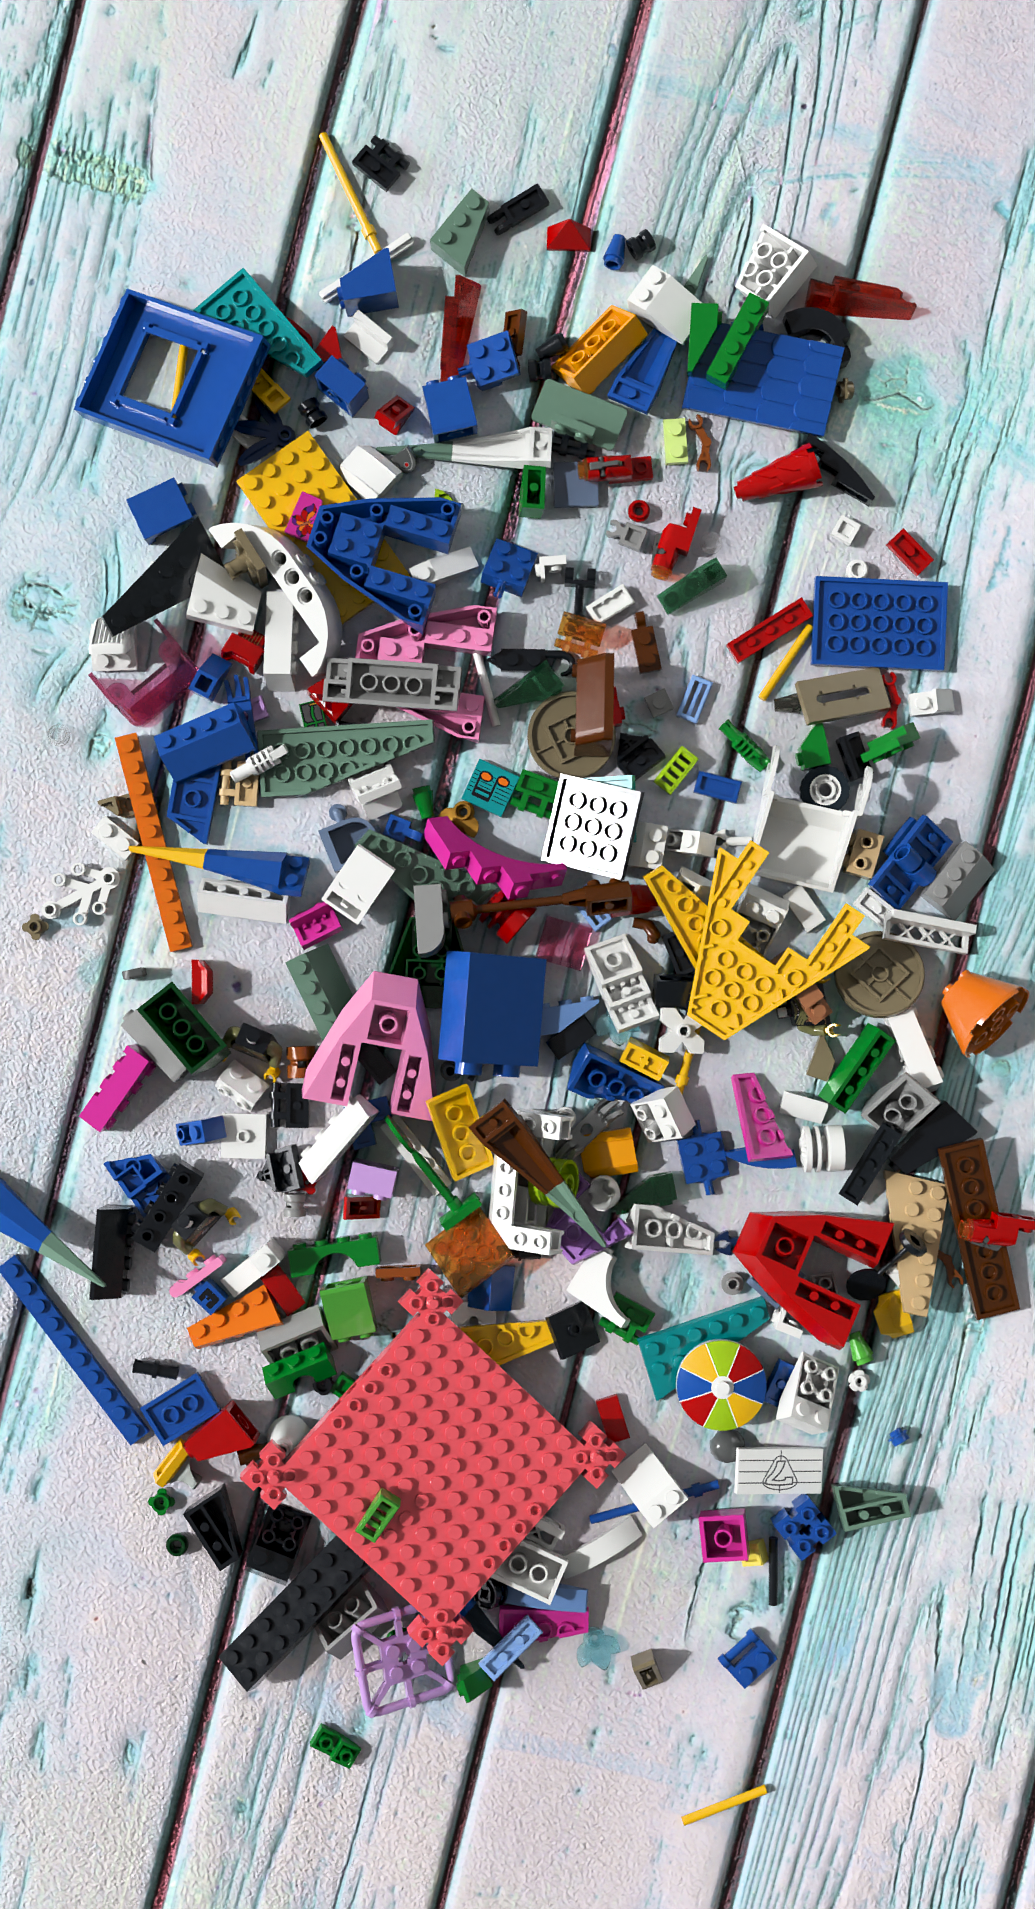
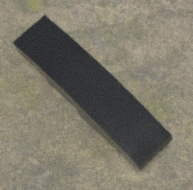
M809 434L804 444L810 443L812 448L807 451H814L815 455L821 458L818 462L819 468L835 476L831 485L869 507L875 496L864 480L831 447L812 434Z

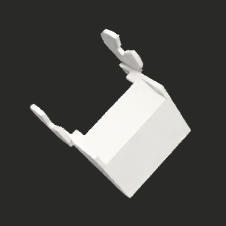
M774 745L771 763H768L762 801L753 836V842L770 853L755 875L833 893L856 819L862 817L872 784L873 768L869 766L865 768L863 784H859L855 810L839 811L779 797V795L774 794L775 791H771L780 753V746Z

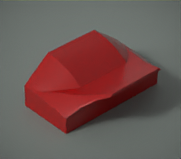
M191 960L192 1004H205L213 994V970L205 960Z

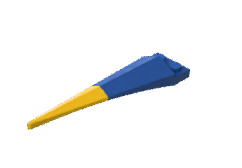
M128 846L129 850L134 853L201 868L279 895L302 897L310 865L309 857L289 856L287 852Z

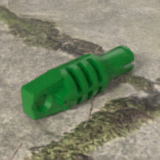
M729 719L719 727V730L732 742V748L756 770L762 772L768 763H771L761 747L747 733H741Z

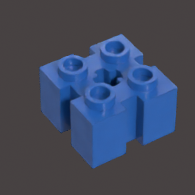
M801 1494L792 1501L794 1507L789 1511L783 1508L770 1518L774 1527L785 1540L787 1539L790 1547L801 1561L816 1551L813 1545L819 1540L822 1544H825L837 1534L831 1523L822 1512L820 1513L818 1507L808 1494ZM804 1524L806 1527L801 1529L800 1525Z

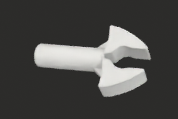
M726 829L713 834L722 841H725L720 846L715 845V851L717 852L720 847L726 851L728 846H744L750 840L753 841L752 837H728L725 834Z

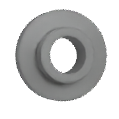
M730 1272L723 1276L721 1287L725 1293L736 1295L743 1289V1279L739 1274ZM731 1280H735L737 1283L734 1288L729 1287Z

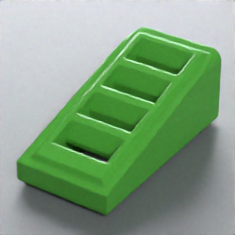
M381 1488L355 1531L375 1543L400 1508L401 1499L388 1490ZM380 1508L381 1510L385 1511L386 1514L384 1515L376 1509ZM371 1516H374L375 1518L379 1519L381 1523H378L377 1521L373 1520ZM366 1524L371 1525L372 1527L376 1528V1531H375V1532L372 1531L371 1529L367 1528L365 1525H366Z

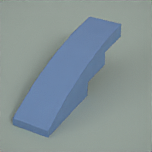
M559 1583L553 1600L548 1605L507 1585L508 1596L506 1604L565 1612H587L588 1589Z

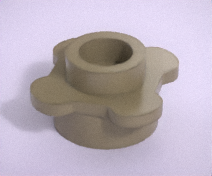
M843 378V381H839L836 385L835 394L838 397L839 403L853 398L854 384L852 381H848V378Z
M32 914L30 920L22 925V930L28 932L33 940H39L41 935L49 929V924L40 919L38 914Z

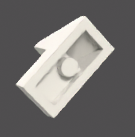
M936 688L928 692L907 695L910 717L955 711L952 689Z

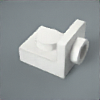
M566 555L539 557V564H535L536 577H540L541 583H545V570H549V573L562 572V569H566Z
M779 1306V1309H775L772 1314V1326L776 1330L800 1339L803 1329L798 1326L799 1322L790 1318H786L785 1321L784 1317L787 1311Z

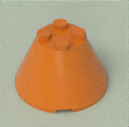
M966 969L960 974L958 981L954 984L950 983L944 988L942 994L945 996L941 1003L962 1054L970 1058L969 1054L978 1055L990 1047L1013 1024L1010 1019L1016 1011L1022 1012L1028 1001L1029 991L1022 986L976 974Z

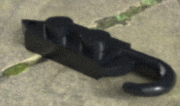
M501 649L499 653L487 659L489 663L501 669V672L529 673L548 672L552 668L554 659H565L569 662V668L567 671L560 673L562 677L572 674V664H576L573 655L563 650Z

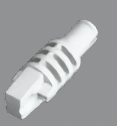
M285 744L275 749L270 745L247 758L246 763L232 770L230 775L235 783L251 775L258 776L280 764V757L289 751Z

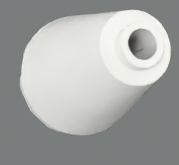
M281 1416L270 1425L267 1432V1443L273 1439L285 1450L287 1457L308 1434L310 1428L298 1416Z

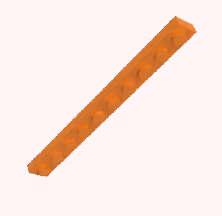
M135 732L115 737L142 846L167 847L138 734ZM145 855L170 952L193 947L171 861Z

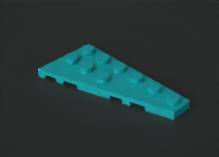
M760 1296L637 1338L656 1401H659L676 1388V1376L679 1366L684 1357L694 1347L713 1339H728L739 1342L767 1322L770 1316L765 1299Z

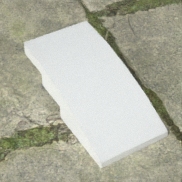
M625 934L584 948L594 979L618 1034L659 1019L660 1015L651 998V991L642 975L643 969Z

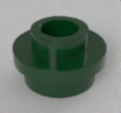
M181 1533L172 1534L166 1542V1549L173 1556L183 1555L189 1547L187 1537ZM180 1541L182 1546L176 1547L174 1542Z

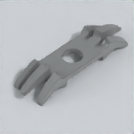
M603 1099L594 1105L593 1110L571 1130L570 1135H572V1139H561L558 1141L553 1149L555 1153H558L556 1159H562L572 1150L567 1159L574 1161L595 1137L605 1128H608L615 1119L624 1114L622 1110H618L607 1116L620 1102L617 1099L612 1102ZM587 1124L592 1125V1134L590 1136H583L581 1133L582 1127Z

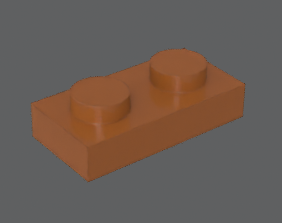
M421 1264L377 1266L375 1269L376 1278H381V1281L384 1282L394 1281V1277H403L405 1281L416 1280L417 1276H421Z

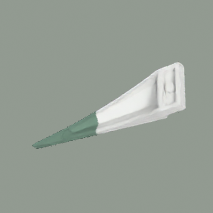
M527 427L478 438L409 446L418 458L523 469L524 465L551 468L553 429ZM408 445L377 447L376 450L381 454L395 455Z

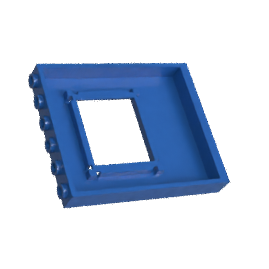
M127 288L120 300L119 308L111 320L108 333L103 338L100 351L93 361L89 376L85 379L81 394L76 399L74 410L85 419L218 468L271 345L264 336ZM150 334L198 351L171 413L123 396Z

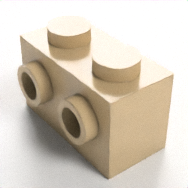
M856 829L851 835L848 844L850 846L849 852L845 854L842 867H844L843 873L866 880L872 879L884 836Z

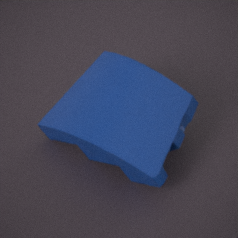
M152 1154L104 1163L112 1178L119 1183L127 1197L133 1201L143 1218L146 1216V1213L143 1211L150 1200L155 1202L158 1194H156V1191L162 1182L167 1183L171 1177Z

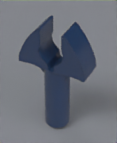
M725 1230L718 1234L714 1241L726 1240L729 1243L725 1247H717L715 1249L725 1255H732L731 1249L736 1245L739 1237L732 1238L729 1236L728 1230Z

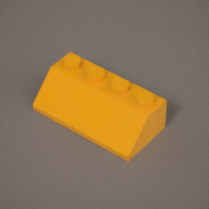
M611 305L551 368L571 388L592 394L596 387L610 376L611 372L642 343V340L648 334L635 314Z

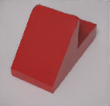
M396 395L377 410L374 418L379 420L380 426L397 435L415 407Z

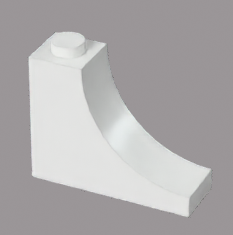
M271 1238L226 1275L221 1282L235 1298L253 1282L264 1276L281 1262L287 1254L277 1241Z
M608 1247L584 1260L566 1291L619 1327L626 1328L631 1320L621 1312L613 1298L611 1275L617 1257L613 1255L614 1250Z

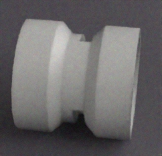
M284 1193V1201L286 1202L284 1216L305 1217L306 1209L303 1205L306 1201V1193Z

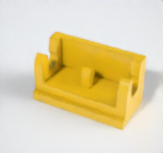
M630 1037L619 1061L659 1081L669 1064L670 1056Z

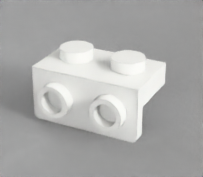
M234 1059L220 1075L215 1087L220 1094L234 1100L240 1109L251 1112L258 1100L267 1091L269 1085Z

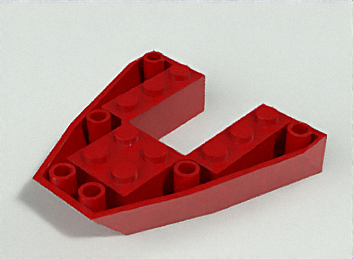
M804 1211L750 1212L733 1249V1253L763 1290L818 1341L841 1350L845 1346L861 1305L799 1277L798 1274L812 1241L874 1268L879 1263L895 1223Z

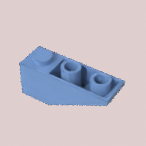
M592 995L580 997L581 1002L572 1003L571 999L558 1001V1006L550 1007V1003H544L541 1036L561 1032L598 1004L599 999H594Z

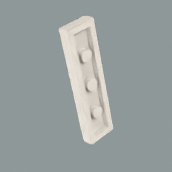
M394 1115L392 1118L405 1133L414 1149L422 1154L447 1187L452 1184L450 1178L401 1116ZM384 1123L380 1126L434 1196L438 1195L440 1192L415 1162L412 1154L397 1139L388 1124Z

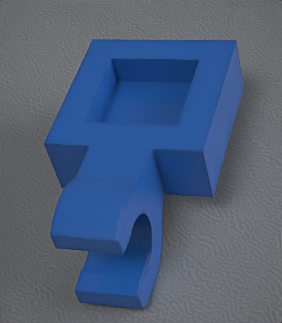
M390 814L383 835L403 843L406 837L422 843L424 838L423 833L410 829L412 822Z

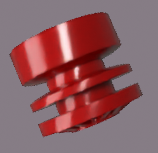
M500 890L487 904L515 901L517 899L508 900L502 890ZM537 908L482 913L478 920L483 923L490 916L492 920L487 925V928L490 929L498 923L500 928L496 935L508 944L535 913Z

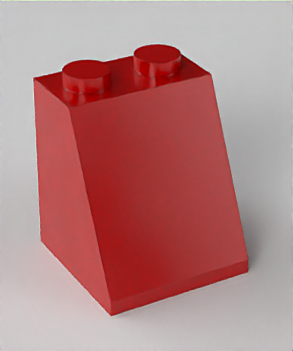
M232 1400L191 1433L184 1443L186 1446L185 1450L191 1458L195 1457L197 1461H202L251 1448L259 1438L260 1432L235 1401Z

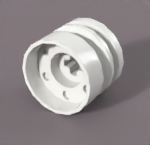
M825 1125L823 1135L820 1134L818 1126H813L812 1132H810L809 1126L801 1127L799 1157L804 1173L811 1172L812 1165L815 1172H820L822 1162L825 1163L827 1172L844 1171L846 1151L844 1132L841 1125Z

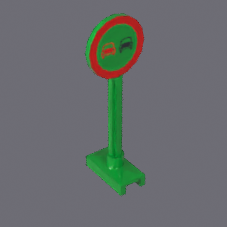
M390 1115L384 1117L394 1135L408 1152L412 1154L415 1162L447 1201L446 1205L450 1210L439 1218L446 1232L482 1205L479 1201L480 1198L475 1192L463 1201L454 1196L422 1154L414 1149Z

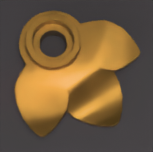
M460 801L453 808H445L438 815V817L448 816L452 823L465 835L467 834L475 838L478 833L479 823L474 817V807L467 801ZM467 809V815L461 816V810Z

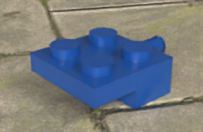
M508 330L468 344L469 364L457 368L461 377L472 373L475 376L477 387L482 392L503 385V381L521 375Z
M496 538L482 572L481 583L496 588L493 596L497 597L498 595L499 599L502 598L504 591L522 597L538 553Z

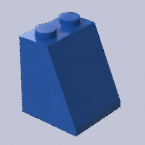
M389 248L382 249L340 278L341 287H337L341 310L346 309L347 317L353 316L357 310L366 314L399 308Z
M454 375L448 377V381L439 382V380H432L427 382L426 386H422L434 443L477 434V421L466 376Z

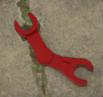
M893 672L890 673L892 678L890 683L886 682L884 674L882 675L884 686L887 687L890 696L891 708L883 717L881 727L883 728L885 721L889 719L892 721L890 730L897 725V709L901 703V698L898 696L894 684L897 678Z

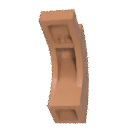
M785 950L770 960V962L776 965ZM815 983L794 996L814 1025L833 1012Z

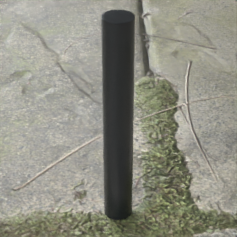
M775 1536L769 1537L770 1606L778 1605V1537Z

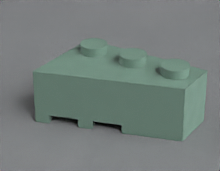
M471 189L430 239L431 250L464 277L467 274L471 258H473L476 245L487 221L489 202L475 190Z
M831 1484L841 1528L845 1532L911 1517L906 1494L901 1491Z

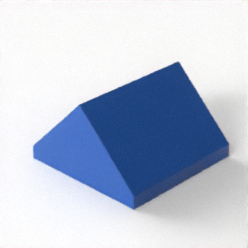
M471 1262L467 1307L486 1311H511L515 1266Z

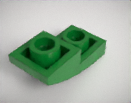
M322 1723L310 1741V1747L329 1755L331 1761L348 1769L351 1768L361 1751V1747L349 1738Z

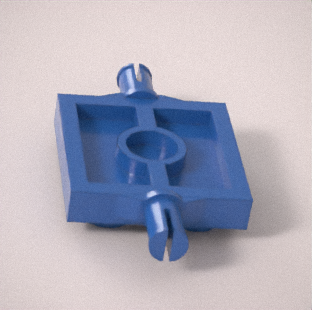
M695 1120L696 1125L692 1128L693 1134L687 1138L676 1140L685 1184L704 1183L706 1195H713L715 1192L712 1181L718 1177L730 1175L721 1131L704 1133L701 1130L700 1120Z

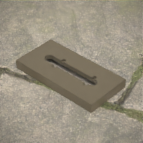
M873 667L797 681L795 684L807 726L888 711L891 708L879 668ZM860 688H867L869 690V694L825 703L817 701V697Z

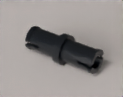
M135 1358L132 1373L151 1375L155 1379L163 1377L177 1380L180 1366L162 1364L158 1360L150 1362Z

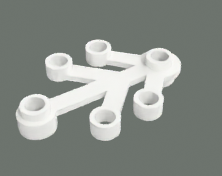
M82 863L73 864L71 871L74 875H86L97 879L90 884L66 878L61 873L54 874L52 883L55 886H66L77 891L57 902H46L42 906V914L48 919H56L60 916L62 909L82 899L78 912L73 916V922L76 925H85L88 921L87 913L93 893L100 888L99 900L93 904L92 910L97 915L105 914L110 891L116 888L121 880L120 874L116 869L107 867L98 871L88 868ZM80 865L82 872L78 874L75 868ZM106 875H112L111 882H106ZM58 876H61L63 878L61 884H57L56 878ZM97 905H103L102 912L96 910ZM49 906H52L54 908L52 914H48L47 908ZM79 915H82L84 917L82 923H79L77 921V917Z

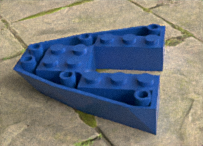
M441 497L369 498L322 505L318 509L306 547L344 581L423 635L436 595V584L375 567L385 536L449 554L461 517L462 504Z

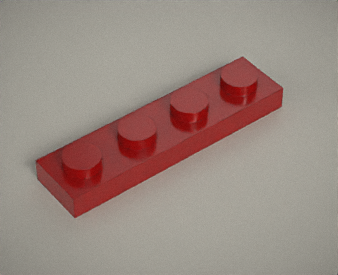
M801 597L732 640L726 646L737 664L812 618L813 614Z

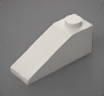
M469 546L424 561L409 568V572L412 578L436 584L437 587L479 568V565Z

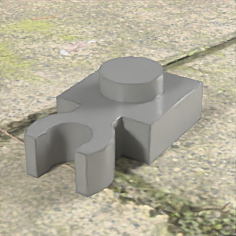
M611 520L610 525L615 526L617 530L615 532L607 530L606 536L609 538L619 537V545L639 552L647 530L629 522L626 523L624 528L617 520Z

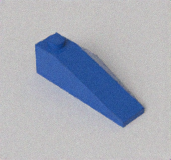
M584 1042L573 1060L567 1089L588 1099H594L595 1097L605 1098L608 1101L617 1099L633 1103L659 1089H663L665 1086L620 1062L610 1054Z

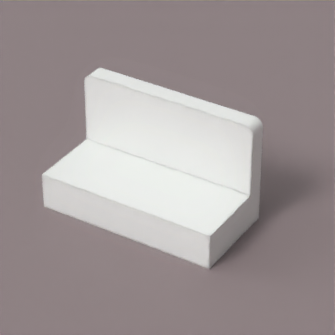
M357 310L353 315L354 323L344 334V338L375 364H379L394 346L393 338L360 310Z

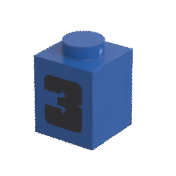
M211 1278L206 1282L202 1279L193 1289L196 1293L192 1296L210 1315L229 1297Z

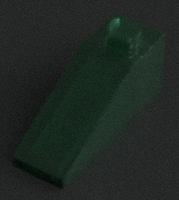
M545 660L494 699V703L497 708L544 700L550 696L558 695L562 691L564 683L550 663Z

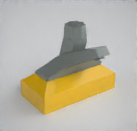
M182 1438L177 1441L153 1473L155 1483L162 1488L168 1483L182 1481L190 1488L196 1489L202 1480V1476L190 1468L191 1457L185 1450L186 1446L184 1443L186 1441Z

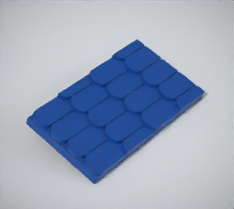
M726 323L717 325V332L692 377H688L681 409L823 437L845 347L758 330L750 340L727 390H724L706 380V373L732 326Z

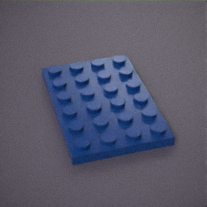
M815 576L810 665L944 671L948 582Z

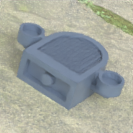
M334 804L329 809V816L337 823L318 830L334 872L339 873L356 847L354 845L369 829L380 834L382 832L379 825L372 826L362 818L346 819V808L341 804Z

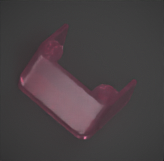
M155 619L154 622L167 637L161 643L158 650L159 656L165 664L135 689L130 691L122 683H113L107 688L100 678L92 672L88 674L114 707L129 723L136 727L145 726L188 691L199 669L158 619Z

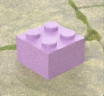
M356 1158L352 1164L347 1189H351L352 1194L364 1196L365 1193L374 1195V1199L386 1201L387 1198H392L400 1168Z

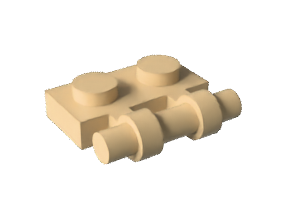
M232 761L223 763L222 769H220V776H222L221 789L218 790L220 805H229V797H235V806L257 807L260 775H251L236 783L235 789H230V772L234 770L231 769ZM237 761V768L245 764L246 761Z

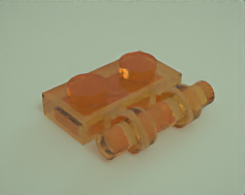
M564 611L557 634L566 638L565 640L556 638L554 646L561 648L565 652L571 651L580 654L583 658L597 655L598 651L590 647L591 645L600 647L607 624ZM572 639L585 642L584 646L571 643Z

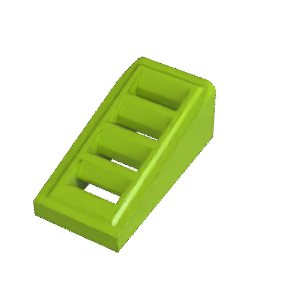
M681 746L653 782L671 795L699 759L685 747ZM680 754L691 763L687 765L679 758ZM676 762L684 768V772L676 768L673 763ZM668 769L677 774L679 778L675 779L667 772ZM665 776L674 784L671 787L661 778Z

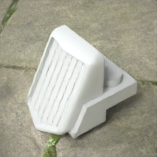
M97 618L94 624H91L89 634V654H91L93 671L137 670L136 646L138 645L136 625L112 637L102 618Z
M389 762L347 778L354 796L362 805L368 819L373 820L402 807L397 791L402 786Z

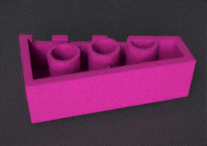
M137 1044L126 1046L123 1051L126 1056H122L115 1062L112 1067L115 1071L113 1075L110 1073L104 1078L100 1084L102 1089L100 1093L98 1091L94 1093L79 1115L81 1119L99 1132H103L106 1129L109 1131L117 1121L115 1116L119 1111L122 1113L128 1107L130 1096L132 1094L136 1095L143 1086L141 1081L145 1076L149 1077L157 1067L154 1065L155 1062Z

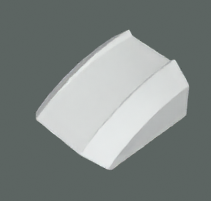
M369 445L357 446L340 465L341 478L362 499L383 498L403 478V472Z

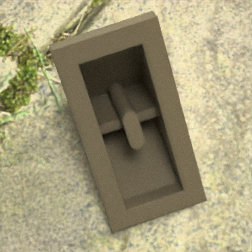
M652 1649L631 1656L633 1671L643 1690L664 1682Z

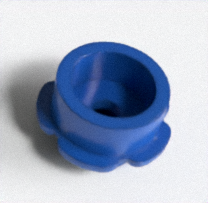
M901 1427L889 1433L891 1438L888 1442L891 1441L894 1447L909 1439L906 1433L908 1430L902 1431Z

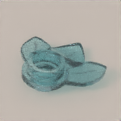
M607 1009L605 1014L600 1016L596 1022L597 1036L608 1034L612 1042L618 1046H622L625 1043L629 1032H638L640 1030V1026L618 1034Z
M589 1628L588 1633L583 1635V1643L577 1649V1660L580 1667H584L592 1661L602 1670H607L611 1659L610 1654L620 1652L619 1643L613 1636L605 1635L600 1628ZM592 1635H597L598 1639L596 1641H592L590 1637Z

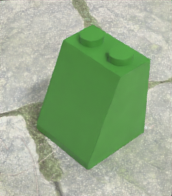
M368 1276L323 1285L319 1292L332 1340L338 1339V1342H346L351 1340L352 1336L360 1335V1338L373 1336V1332H376L378 1327Z

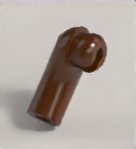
M634 917L632 928L644 930L647 934V941L651 944H656L661 937L656 924L651 920Z

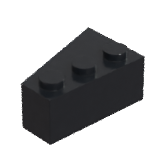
M223 1483L187 1507L183 1514L219 1571L238 1560L243 1551L226 1485Z

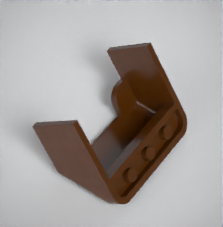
M602 653L577 659V664H572V678H576L577 682L575 729H571V742H575L574 756H610L613 739L614 653Z

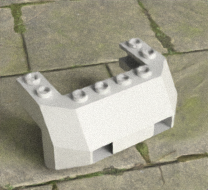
M516 1110L549 1157H553L555 1140L572 1139L570 1133L571 1121H574L573 1116L555 1114L556 1111ZM494 1154L489 1219L508 1248L543 1255L561 1254L563 1251L561 1249V1237L564 1235V1230L546 1228L549 1206L534 1204L529 1196L528 1180Z

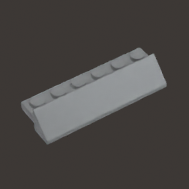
M327 657L322 701L457 711L461 695L462 668L439 666L438 664Z

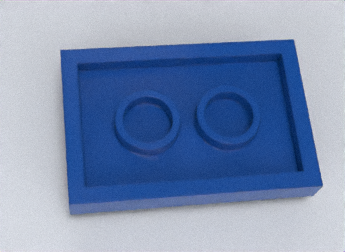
M196 1372L143 1405L140 1410L162 1446H165L218 1413L221 1408L199 1372Z

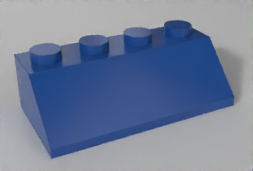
M234 702L154 736L160 758L175 783H179L256 750L244 711Z

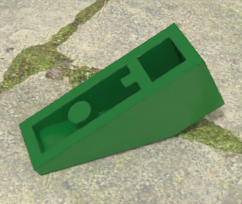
M691 303L687 376L692 377L717 332V325H722V311H718V304Z

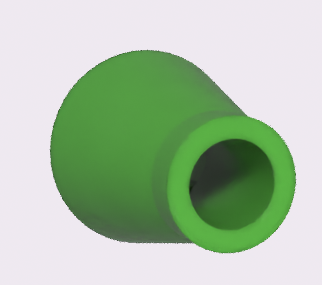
M860 1331L849 1334L853 1361H856L857 1366L874 1360L872 1356L874 1353L862 1337Z

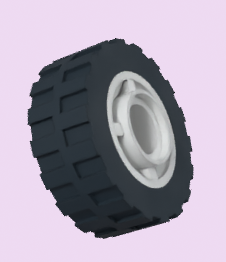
M827 765L818 766L809 771L802 779L799 788L800 799L804 803L840 810L846 804L850 795L849 781L845 778L842 771L837 770L838 768ZM820 785H827L830 788L829 796H822L819 793Z

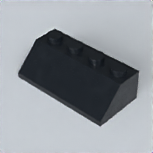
M106 1204L97 1209L92 1271L107 1286L101 1287L91 1281L89 1300L122 1298L126 1295V1292H129L130 1279H127V1273L132 1266V1257H129V1249L133 1247L134 1243L131 1226H134L136 1220L133 1206Z

